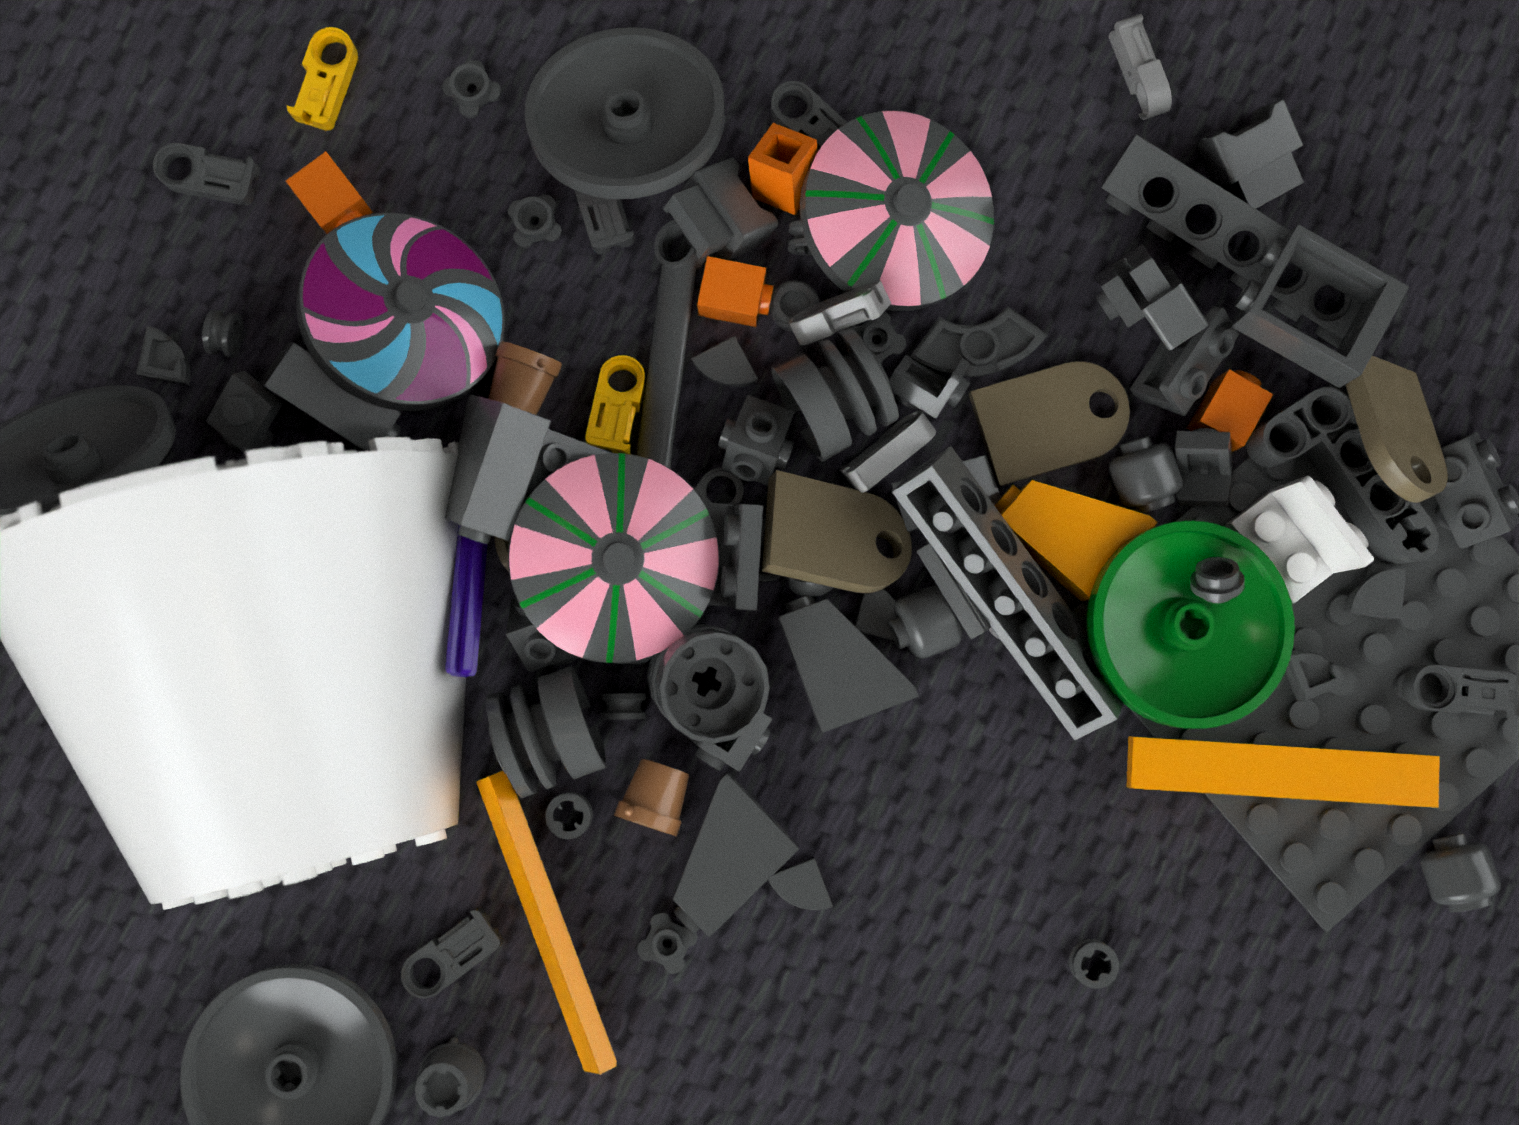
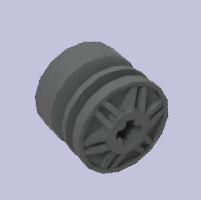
M850 327L836 332L837 348L827 339L818 342L817 348L822 367L817 368L804 353L799 352L771 369L775 385L786 408L795 411V413L801 410L810 427L800 433L811 451L821 462L852 445L851 434L847 424L850 420L865 435L870 436L877 430L875 418L884 426L896 422L899 418L891 385L882 365L875 354L866 346L862 338Z
M704 623L695 624L685 636L674 642L670 647L652 655L647 671L650 696L665 718L689 738L712 744L734 740L751 729L765 710L770 690L767 668L756 649L727 630ZM696 671L699 673L706 671L713 677L709 685L700 683L698 686L692 680Z
M573 666L538 678L540 702L534 704L532 698L522 685L511 687L513 708L503 692L486 696L489 734L495 755L514 790L521 798L537 793L535 772L546 789L557 785L555 761L561 760L573 779L608 767L607 756L598 726L588 728L582 709L591 706L585 689Z

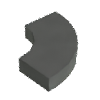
M1008 306L994 319L979 325H956L939 317L910 357L934 372L949 376L952 375L963 358L970 362L963 377L986 376L1006 370L1025 359L1043 342L1048 334Z

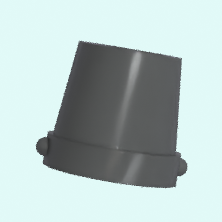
M452 1037L449 1042H443L427 1053L420 1063L415 1086L416 1100L421 1109L429 1115L445 1117L466 1108L476 1100L483 1090L486 1079L485 1064L478 1051L466 1043L459 1042L457 1037Z

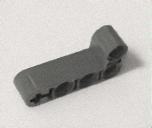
M1322 387L1295 400L1254 428L1246 442V450L1249 457L1258 465L1274 467L1306 453L1354 525L1364 534L1369 547L1382 562L1389 565L1408 564L1430 558L1436 552L1439 545V533L1435 524L1420 502L1414 503L1401 498L1378 475L1366 453L1351 402L1341 390L1334 387ZM1313 403L1323 409L1325 413L1324 425L1318 423L1313 418L1311 413ZM1271 430L1278 432L1283 437L1284 450L1282 453L1271 446L1269 441ZM1342 445L1348 447L1354 456L1352 467L1347 466L1340 456ZM1371 487L1375 488L1382 497L1380 510L1371 503ZM1395 517V520L1388 522L1385 521L1386 519ZM1407 537L1408 540L1402 544V541Z

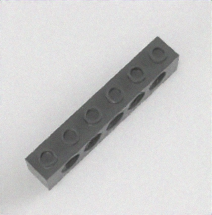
M1135 134L1101 187L1109 193L1104 201L1118 211L1130 216L1132 211L1136 209L1151 219L1146 228L1170 243L1177 235L1193 245L1188 254L1211 269L1214 268L1217 262H1220L1233 270L1234 274L1230 280L1242 289L1251 279L1256 281L1259 279L1265 267L1258 262L1271 240L1275 236L1283 239L1291 231ZM1155 177H1164L1172 184V195L1162 205H1151L1143 197L1144 186ZM1197 204H1207L1214 211L1213 223L1203 231H1193L1186 226L1185 222L1187 212ZM1239 231H1250L1256 237L1254 250L1245 257L1232 256L1228 251V243L1231 237ZM1298 268L1296 276L1290 282L1284 284L1276 283L1271 295L1277 299L1271 306L1296 322L1303 314L1319 324L1314 333L1338 348L1362 303L1340 291V298L1335 306L1327 310L1315 308V293L1321 287L1328 284Z
M951 445L911 471L892 493L1072 738L1077 740L1117 720L1124 703L1110 690L1100 675L1091 654L1086 630Z

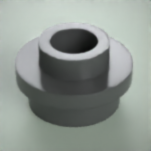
M1210 557L1201 560L1190 577L1192 592L1211 603L1227 602L1241 594L1245 587V578L1239 571L1238 564L1225 557Z

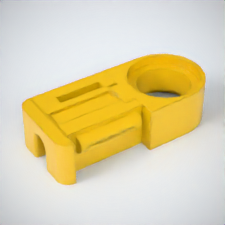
M326 27L317 31L312 36L302 62V66L307 72L294 107L287 105V111L295 121L325 131H330L334 128L358 60L357 49L345 31L336 27ZM331 43L344 44L347 48V53L341 62L330 65L322 61V52L327 45Z
M618 355L608 359L603 364L585 435L587 444L600 449L610 450L612 453L630 454V444L625 443H629L635 412H640L645 389V372L642 365L636 359L626 355ZM626 370L636 377L637 383L631 390L619 392L609 385V377L616 371Z

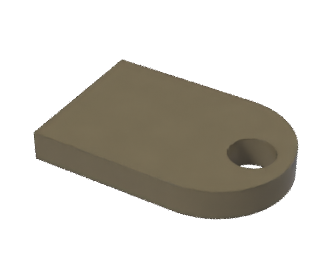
M1372 356L1362 375L1345 385L1369 460L1386 485L1401 498L1419 503L1445 489L1448 472L1444 455L1417 374Z
M1089 362L1065 363L979 388L969 393L997 487L1087 462L1104 455L1121 440L1127 429L1130 416L1128 397L1119 380L1105 368ZM1104 392L1112 397L1115 403V410L1111 417L1099 418L1091 412L1089 399L1093 393Z
M776 470L769 477L762 572L856 593H874L892 584L906 571L912 552L910 533L907 532L901 515L887 501L867 492L861 493L855 489ZM876 537L884 538L891 544L894 553L893 558H887L878 551Z

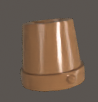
M500 341L495 355L497 356L488 399L537 415L554 379L558 378L562 363L533 350Z
M641 759L622 801L618 802L614 816L677 837L682 823L679 820L689 774L653 761Z

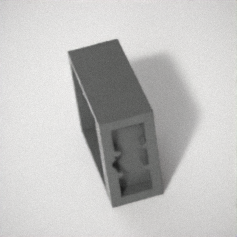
M1298 224L1283 239L1275 236L1264 250L1258 263L1265 268L1257 281L1251 279L1238 296L1234 306L1241 311L1232 327L1336 387L1341 388L1362 375L1409 286ZM1288 262L1362 303L1337 351L1262 310Z

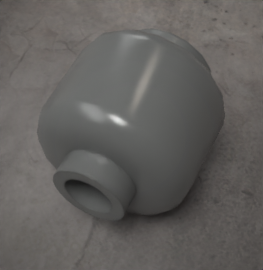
M1149 435L1120 444L1122 454L1113 458L1109 464V472L1119 502L1126 507H1135L1136 512L1139 513L1149 512L1174 503L1176 501L1174 494L1182 488L1183 480L1172 447L1167 443L1152 444Z
M931 585L900 597L894 606L895 619L888 621L891 636L898 649L907 647L910 653L919 659H926L956 647L962 640V631L965 630L936 585Z
M1464 833L1433 839L1435 849L1424 853L1420 858V865L1432 900L1437 904L1447 905L1450 913L1469 911L1492 905L1491 896L1496 895L1500 891L1501 883L1488 846L1480 842L1467 843Z

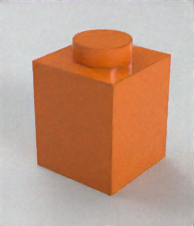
M772 123L748 156L752 197L796 215L800 209L802 184L810 164L818 152L817 139Z
M326 151L286 180V183L326 234L343 223L373 213Z
M707 256L697 303L698 316L756 327L759 314H769L774 286L765 284L766 268Z
M1229 369L1214 379L1187 429L1193 431L1199 428H1210L1218 432H1230L1233 452L1245 446L1273 394L1263 389L1261 381L1252 374L1241 370L1232 371Z

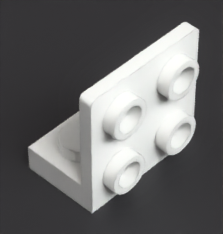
M1305 476L1271 489L1225 524L1227 528L1238 532L1252 541L1270 558L1285 582L1292 604L1333 573L1363 568L1374 561V557L1367 550L1368 541L1364 534L1355 525L1346 523L1335 509V499L1329 489L1319 481H1314L1310 476Z

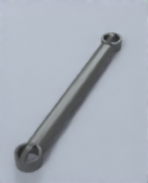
M675 220L669 221L662 226L654 242L655 255L662 265L636 454L637 456L660 463L669 469L671 468L696 270L702 266L707 258L706 256L698 259L695 255L697 253L696 249L686 237L690 251L680 261L672 262L669 253L671 244L683 234L682 229ZM651 656L637 661L618 664L630 666L643 665L651 659Z

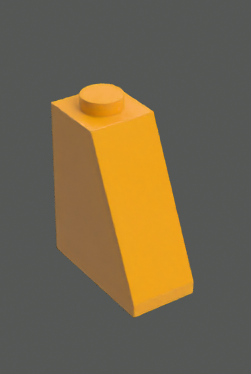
M1034 480L1028 482L1020 490L1013 484L994 505L1035 562L1081 602L1090 599L1096 578L1110 556L1129 539L1154 528L1158 523L1149 515Z

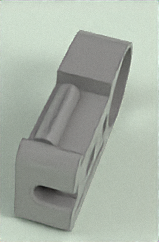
M1138 14L1117 21L1114 25L1115 30L1111 31L1108 37L1130 94H1136L1143 113L1138 115L1142 120H1146L1170 111L1172 96L1160 59L1156 60L1142 23L1144 17L1142 14Z
M877 280L814 304L794 315L788 322L799 345H807L832 336L835 332L870 319H877L890 306L891 301L881 280Z
M922 410L915 411L894 424L847 465L841 466L839 471L852 489L864 493L926 445L935 436L936 430Z

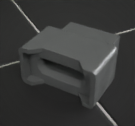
M1284 99L1255 110L1250 124L1231 135L1222 132L1211 138L1205 137L1195 143L1211 181L1219 186L1228 185L1233 195L1255 209L1304 183L1291 153L1303 146V143Z
M733 157L695 171V174L690 177L683 189L673 194L663 208L666 214L670 213L692 246L696 249L697 253L695 255L698 259L718 252L722 259H733L761 246L778 226V220L774 214L759 207L738 177L739 164Z
M1143 244L1121 258L1129 274L1137 284L1130 290L1132 296L1168 351L1174 349L1209 325L1172 268L1166 265L1159 269Z

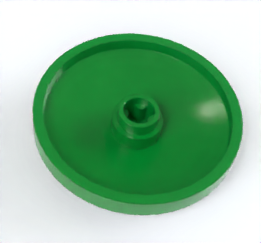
M1179 521L1160 525L1134 536L1110 556L1097 576L1091 591L1087 611V634L1096 667L1105 683L1121 702L1144 718L1159 724L1177 728L1205 729L1229 724L1243 718L1258 708L1273 693L1286 672L1294 645L1295 622L1293 606L1285 582L1270 558L1257 545L1238 532L1221 525L1203 521ZM1210 557H1225L1238 564L1239 571L1245 578V587L1241 594L1227 602L1211 603L1192 592L1190 577L1201 560Z

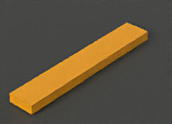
M1128 736L1126 787L1132 789L1439 808L1440 756Z
M504 771L498 772L476 781L583 1070L602 1074L616 1067L617 1060L516 791Z

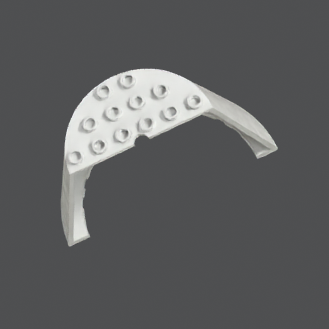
M380 437L368 441L370 451L367 452L344 450L343 443L326 444V441L301 443L283 448L270 447L245 451L246 460L237 462L235 460L226 461V465L216 466L213 456L136 472L59 494L61 504L53 507L50 512L42 514L40 502H33L18 508V511L15 513L0 516V640L150 904L162 903L163 910L192 902H195V905L228 895L229 899L262 891L265 887L281 883L280 881L282 880L284 885L297 883L317 877V874L333 870V867L346 864V858L351 857L352 865L385 857V854L397 851L396 844L415 839L416 846L444 840L447 838L445 829L458 824L466 677L451 676L445 670L459 524L445 518L458 457V442L449 443L448 447L443 448L441 439L411 440L410 437Z

